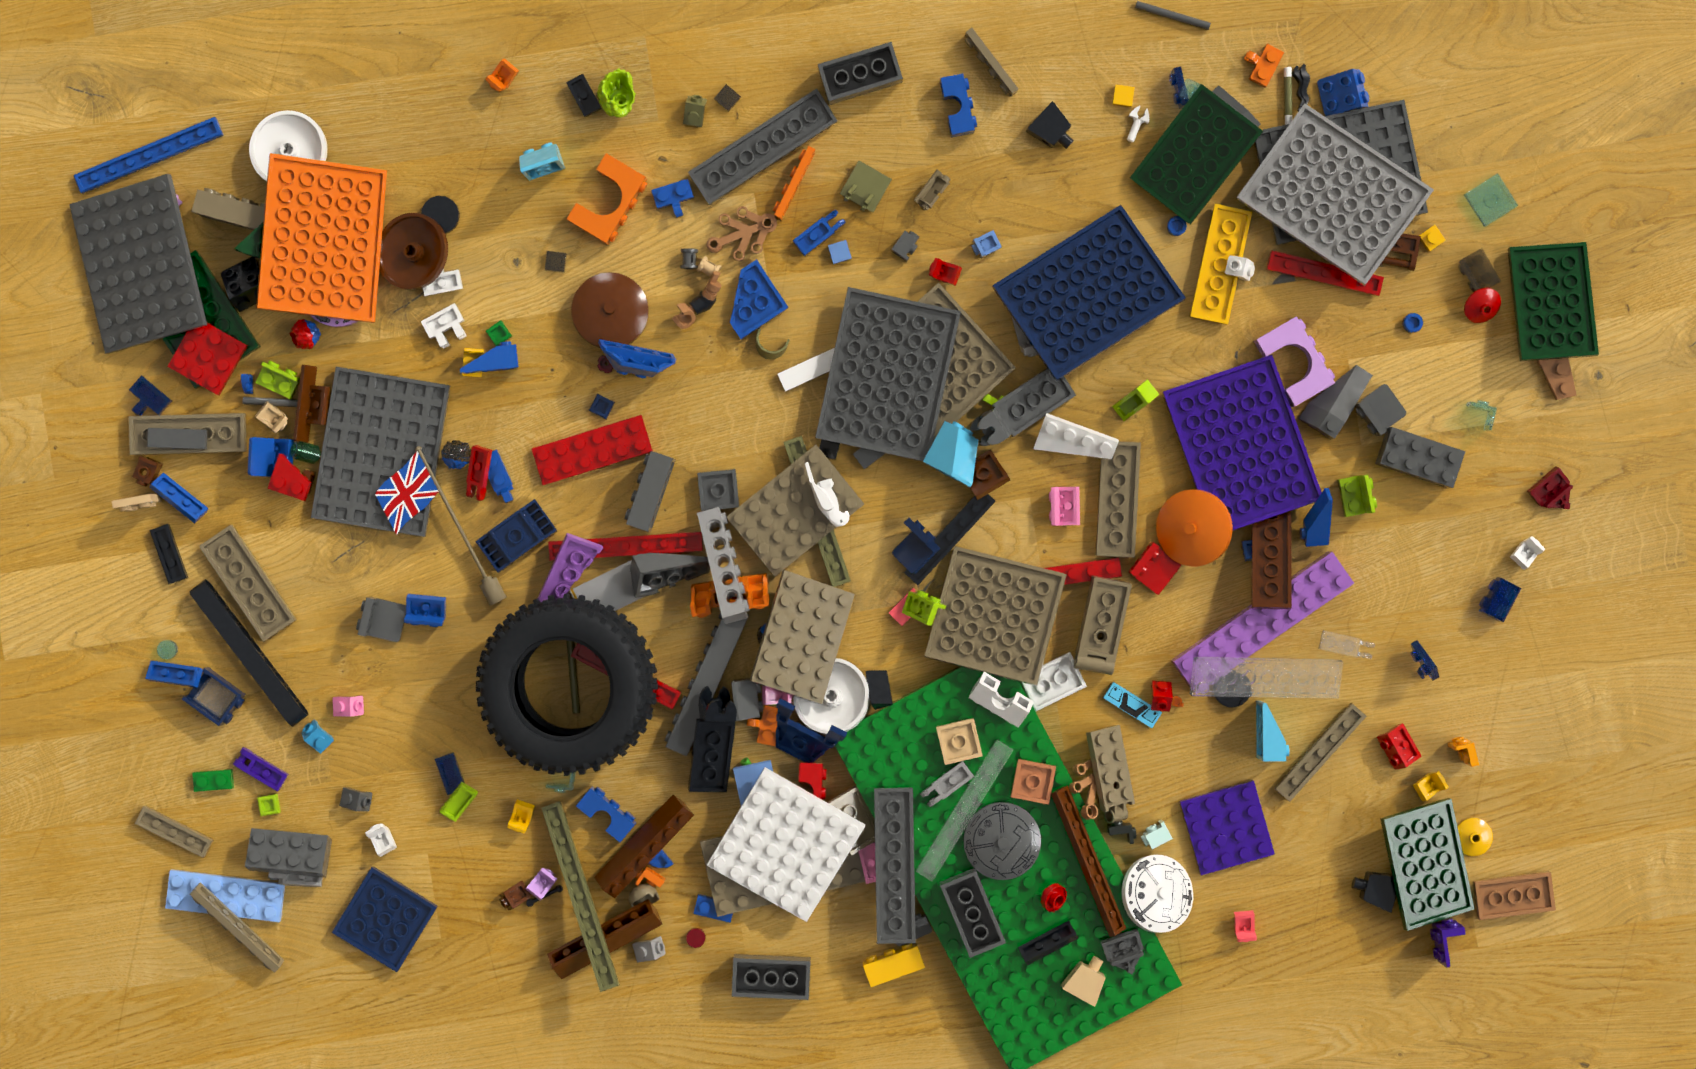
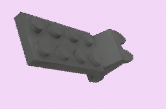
M1046 368L993 403L991 410L973 420L970 425V431L983 429L984 436L981 437L979 442L981 446L999 444L1010 435L1011 437L1016 436L1046 416V413L1049 414L1076 396L1065 377L1056 382Z

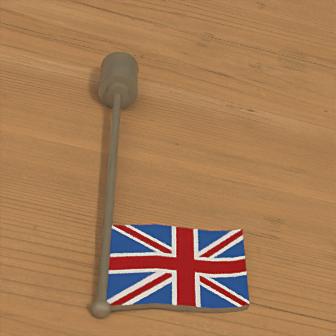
M417 446L415 448L416 453L404 467L387 479L375 493L396 535L439 492L484 578L481 580L482 584L479 587L489 606L507 598L497 577L492 578L491 575L487 577L421 451L422 447Z

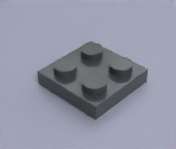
M736 469L697 473L701 511L716 507L720 509L739 507Z

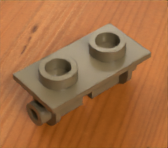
M937 169L914 201L924 210L932 208L939 198L937 194L943 193L946 187L950 185L949 181L951 179Z

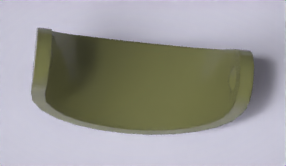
M759 328L755 341L758 353L763 358L769 360L781 357L785 353L790 339L787 340L782 349L768 351L759 342L758 337L761 332Z

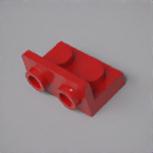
M1403 723L1398 724L1387 733L1377 736L1381 748L1385 751L1390 764L1395 770L1406 768L1422 757Z

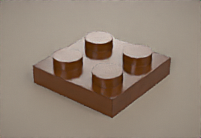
M991 449L976 458L973 483L969 488L977 500L1010 481L1009 476Z

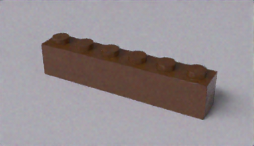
M673 794L598 872L594 878L604 892L616 898L694 816L685 802Z
M647 899L601 924V928L609 953L663 924L657 909ZM582 935L547 954L552 969L561 979L591 964Z

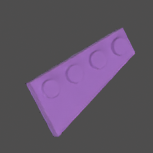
M567 533L539 593L538 598L540 602L547 600L549 595H554L555 599L563 598L564 594L569 592L574 582L581 577L586 567L590 566L594 557L602 551L603 546Z

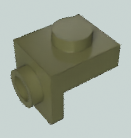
M699 95L688 96L685 104L683 124L697 127L703 126L707 99Z

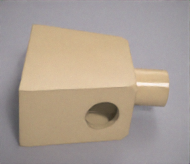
M1093 956L1089 965L1082 961L1078 962L1062 982V989L1095 1007L1105 981V975L1099 971L1103 961Z

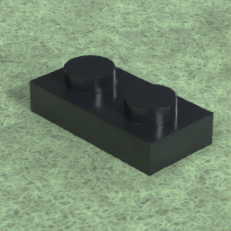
M584 74L566 82L584 117L602 109Z

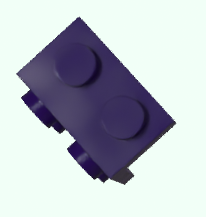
M1446 918L1441 920V922L1432 923L1433 929H1430L1431 939L1435 941V948H1433L1434 958L1446 968L1450 967L1447 937L1466 935L1465 927L1456 920H1453V918Z

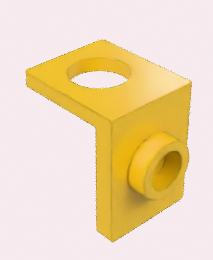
M464 348L463 367L483 355L484 349ZM482 372L462 374V376L482 377Z

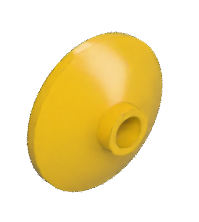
M1468 818L1457 826L1464 854L1479 856L1490 848L1493 834L1486 822L1478 818ZM1474 835H1478L1477 841L1472 840Z

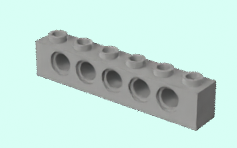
M719 507L698 512L697 516L722 619L725 624L748 618L747 611H750L747 599H743L742 594L745 593L743 582H739L738 576H741L738 564L735 565L734 559L737 556L734 547L730 546L729 541H732L730 530H726L725 524L728 523L726 513H722ZM714 528H720L718 532H712ZM718 545H724L721 550H716ZM723 562H729L726 567H720ZM726 580H733L731 584L724 585ZM737 597L735 602H728L730 598Z

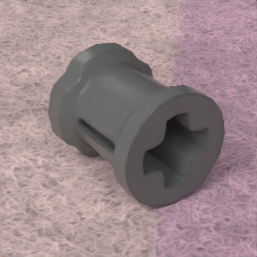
M681 249L683 255L680 268L697 269L696 253H698V249Z

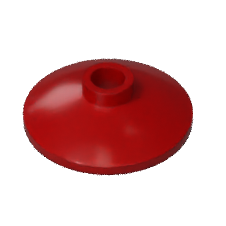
M1492 288L1476 290L1465 302V316L1474 323L1489 321L1498 313L1501 306V297Z

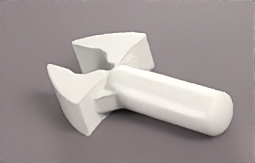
M1140 106L1136 107L1129 114L1128 117L1133 118L1134 121L1127 138L1129 142L1135 141L1142 123H1149L1148 109L1145 110L1144 116L1138 119L1139 116L1137 114Z

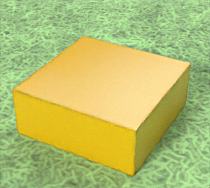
M1115 85L1112 105L1132 107L1135 87Z

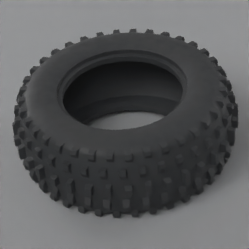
M564 594L563 598L555 599L554 595H549L548 599L540 602L539 598L534 599L533 603L528 605V608L525 604L520 606L519 610L514 613L515 616L512 613L506 616L507 619L503 621L504 626L499 623L495 627L496 630L493 632L495 637L490 636L486 640L485 648L487 651L482 650L479 662L482 663V666H477L476 677H480V680L476 681V692H480V696L477 698L478 707H483L481 718L483 721H488L489 724L486 725L490 735L493 733L496 735L495 741L499 747L504 745V750L507 751L510 757L516 755V759L524 766L527 762L529 763L528 766H534L533 770L540 771L542 768V771H548V774L552 775L555 772L562 773L563 771L564 776H569L570 773L576 771L579 772V775H584L586 770L593 768L595 772L599 771L600 765L605 762L609 766L615 762L614 758L618 757V754L622 757L627 754L626 750L630 747L629 744L635 746L638 743L636 739L640 736L639 732L644 734L647 730L645 728L648 724L646 719H652L653 708L651 704L655 705L657 703L656 693L653 690L658 689L657 678H653V673L657 672L655 663H650V659L653 658L650 649H645L646 639H644L643 635L640 637L637 635L638 628L634 624H628L627 616L622 613L617 615V612L614 611V607L608 605L606 608L602 604L599 605V599H594L592 602L589 600L585 601L584 595H579L578 599H570V594ZM554 640L573 641L587 647L598 656L605 666L610 681L609 702L599 721L583 728H562L547 722L534 710L526 694L524 679L528 661L541 644Z

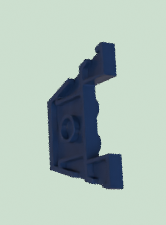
M781 698L779 699L776 706L778 708L776 715V748L805 763H813L829 748L832 749L839 741L844 740L847 732L834 725H831L827 735L824 737L816 731H812L800 723L794 722L789 718L795 705Z

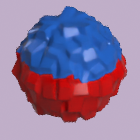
M305 319L298 320L289 333L296 348L309 350L316 345L321 336L316 324Z

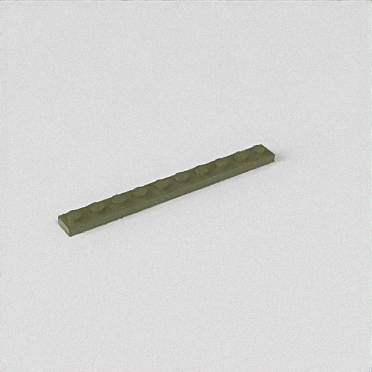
M559 801L542 807L541 809L599 990L603 992L620 986L562 804Z

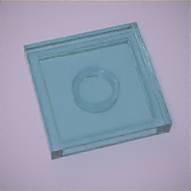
M1498 173L1464 194L1484 227L1518 206Z

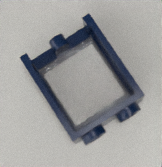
M210 667L204 668V674L200 678L198 688L193 687L188 695L183 696L182 700L216 725H227L234 717L232 715L233 711L236 708L239 709L245 702L243 698L246 693H243Z

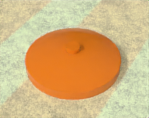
M1191 489L1176 493L1164 503L1157 517L1156 532L1162 549L1172 560L1185 566L1197 567L1214 562L1224 554L1232 538L1233 525L1227 507L1217 496L1204 490Z

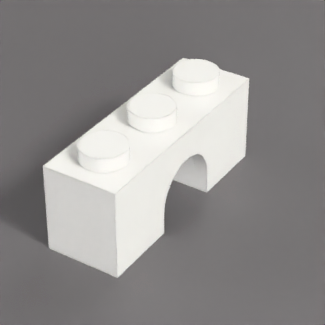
M983 672L974 685L969 698L1019 728L1029 714L1034 701L1019 692L1012 698L1000 696L997 689L1001 681Z

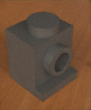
M904 231L891 252L907 262L909 260L908 253L912 255L918 247L916 242L919 236L912 231L909 233Z

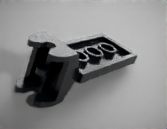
M706 686L702 689L699 696L700 719H696L688 790L689 792H727L737 709L735 704L730 701V693L726 687H722L717 698H712V692L709 686Z

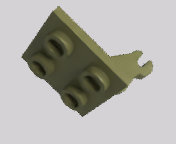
M858 161L840 195L845 197L844 201L848 202V200H851L862 206L860 210L863 212L867 209L873 213L892 179L865 163Z

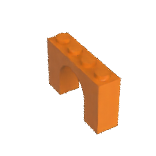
M606 153L596 170L620 186L622 200L619 207L611 214L597 215L576 203L567 220L608 245L610 242L613 243L618 235L617 229L620 225L623 226L628 219L626 214L629 209H634L638 202L636 199L638 194L645 191L648 183H646L647 178Z

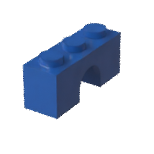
M963 73L940 78L943 100L954 99L961 106V110L957 114L948 116L951 138L974 133L977 121L976 117L971 114L973 101L972 97H968L967 90L970 89L968 78L964 79Z
M592 786L576 807L590 818L597 811L603 810L608 812L611 816V823L605 831L621 842L637 823L634 821L635 817L628 811L624 813L615 800L606 798L604 796L606 793L602 789Z

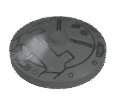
M995 802L980 808L968 821L963 838L964 850L969 862L978 872L992 879L1009 880L1021 876L1033 866L1040 852L1041 834L1036 821L1024 808L1009 802Z

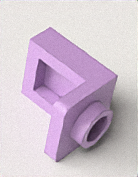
M541 868L526 890L541 901L557 878L551 870Z

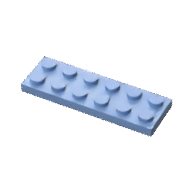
M173 869L169 872L166 909L207 913V910L201 904H197L190 895L192 890L201 882L239 918L272 922L281 921L285 886L278 884V882Z

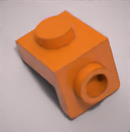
M504 58L485 80L492 89L500 92L509 87L519 70Z

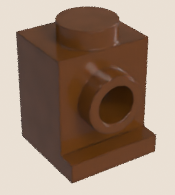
M139 456V462L132 477L137 479V484L147 487V484L150 485L157 479L163 463L146 456ZM144 468L147 470V474L145 476L142 474Z

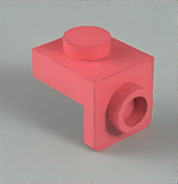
M1253 910L1234 912V932L1238 942L1257 940Z

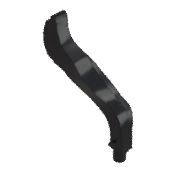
M1305 64L1300 67V70L1296 66L1292 71L1293 77L1298 82L1296 93L1300 100L1298 112L1304 103L1308 104L1309 102L1307 88L1310 82V75L1306 71Z

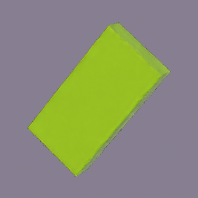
M461 782L440 808L439 813L456 822L477 796L478 791Z

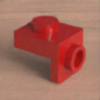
M935 258L934 262L930 265L929 276L935 280L956 286L962 267Z
M1152 680L1151 710L1169 712L1173 699L1172 682Z

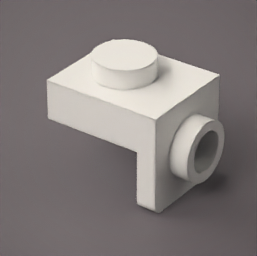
M1230 255L1225 274L1237 276L1244 281H1250V277L1253 276L1255 270L1254 262L1248 258Z
M1531 536L1518 545L1510 558L1525 570L1537 555L1544 552L1545 548L1538 540Z
M376 824L365 832L366 836L371 839L378 856L381 857L397 848L389 828L385 825Z

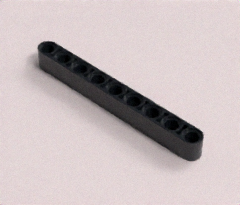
M205 579L191 589L189 592L192 598L287 723L293 727L308 716L306 708L212 584Z

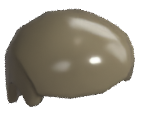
M650 884L638 885L629 894V902L632 907L633 904L636 906L647 899L652 904L660 899L657 890Z

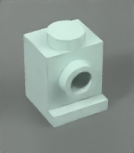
M1162 819L1158 821L1160 825L1153 824L1147 827L1146 832L1141 836L1145 846L1149 845L1151 849L1173 839Z

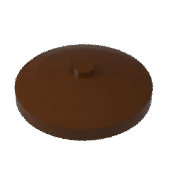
M420 213L402 214L390 221L382 231L379 266L382 276L390 284L405 290L424 288L439 277L448 257V241L442 227L434 219Z
M612 272L597 274L587 279L576 291L571 307L572 319L576 330L585 341L600 348L599 339L627 345L631 344L644 331L649 314L647 298L641 287L631 278Z

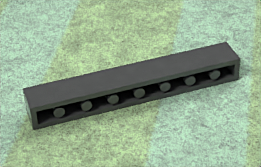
M720 613L718 618L721 619L719 626H714L711 636L714 638L711 644L707 643L703 654L706 655L704 661H699L695 670L698 672L696 679L692 678L687 688L690 689L688 697L684 696L680 706L683 707L681 713H676L673 719L674 729L672 732L668 731L664 740L667 742V748L682 755H688L694 742L696 719H700L698 706L700 693L704 687L709 686L713 698L748 618L725 624Z

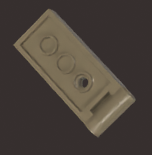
M1092 575L1075 652L1074 668L1108 675L1113 674L1132 587L1131 583ZM1098 633H1102L1101 638H1097Z

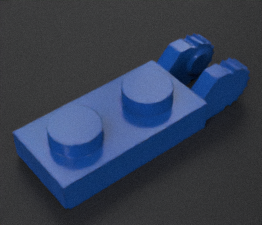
M837 210L832 211L825 218L822 217L793 240L804 256L832 236L836 230L846 223L842 219L833 227L829 226L827 222L837 216Z

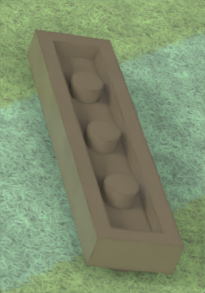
M970 28L966 31L965 42L971 49L974 47L978 53L976 56L982 64H987L990 68L988 69L989 74L993 79L997 78L1001 83L999 86L1005 94L1009 93L1012 97L1017 93L1018 87L974 29Z
M143 806L135 822L136 825L202 858L206 856L213 842V839L147 806Z

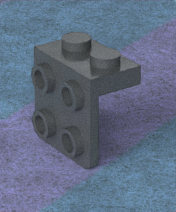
M1387 384L1381 385L1355 405L1356 413L1361 419L1365 420L1368 424V430L1371 434H1375V436H1381L1387 432V428L1406 415V410Z
M366 597V600H363L361 605L362 618L358 620L356 630H359L358 635L364 637L372 636L393 642L400 641L406 616V605L375 597Z

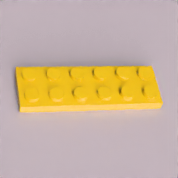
M1214 204L1189 317L1228 325L1238 277L1225 274L1226 265L1230 255L1243 257L1252 217L1251 211Z

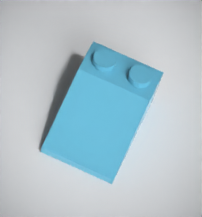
M547 143L541 146L542 149L536 151L529 149L523 152L524 155L519 156L521 173L529 181L565 169L556 144Z
M1256 700V758L1263 762L1286 761V757L1289 756V745H1286V741L1267 703Z

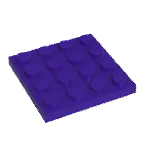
M1253 780L1179 801L1200 875L1275 855Z

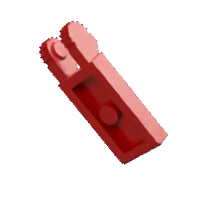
M478 445L472 446L466 480L467 497L472 498L476 492L477 500L482 501L485 498L492 455L491 449Z

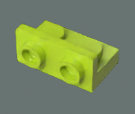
M271 360L268 363L262 361L261 365L263 367L255 383L288 399H292L300 383V378L296 376L297 373L288 368L286 371L279 369L280 365Z
M918 590L917 593L909 591L902 613L932 626L937 609H946V605L940 603L941 599L937 597H928L929 594L921 590Z

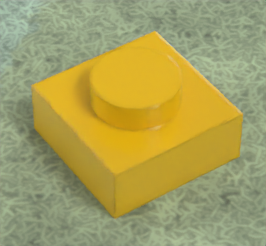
M1433 225L1419 235L1421 236L1420 241L1428 252L1446 241L1436 225Z

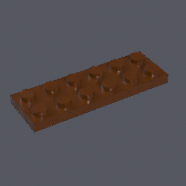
M1291 511L1252 524V609L1292 608Z

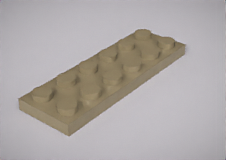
M246 413L129 416L130 455L247 452ZM148 428L207 430V449L147 447Z
M1119 441L1112 459L1101 458L1096 556L1135 558L1141 442Z
M229 525L199 546L263 642L297 620L233 525Z

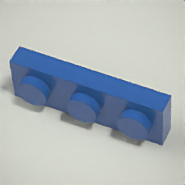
M164 472L150 484V489L194 524L208 511V507Z
M150 661L145 679L198 688L203 669Z

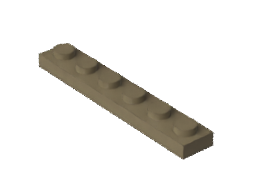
M1350 703L1274 789L1290 802L1367 716L1353 703Z
M201 882L192 890L190 895L197 904H201L211 917H215L225 930H229L239 943H243L253 956H257L267 969H271L275 973L281 967L284 959Z

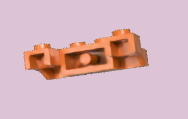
M767 573L738 577L739 582H743L745 593L742 595L744 600L747 599L749 609H763L769 606V581ZM726 580L724 585L731 584L733 580ZM714 582L691 584L690 609L692 617H707L712 613V608L719 607ZM737 597L730 598L728 602H735Z

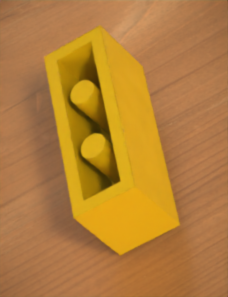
M906 943L898 950H894V948L883 952L884 955L879 957L876 955L867 957L866 961L863 962V967L870 987L924 969L925 964L917 943Z

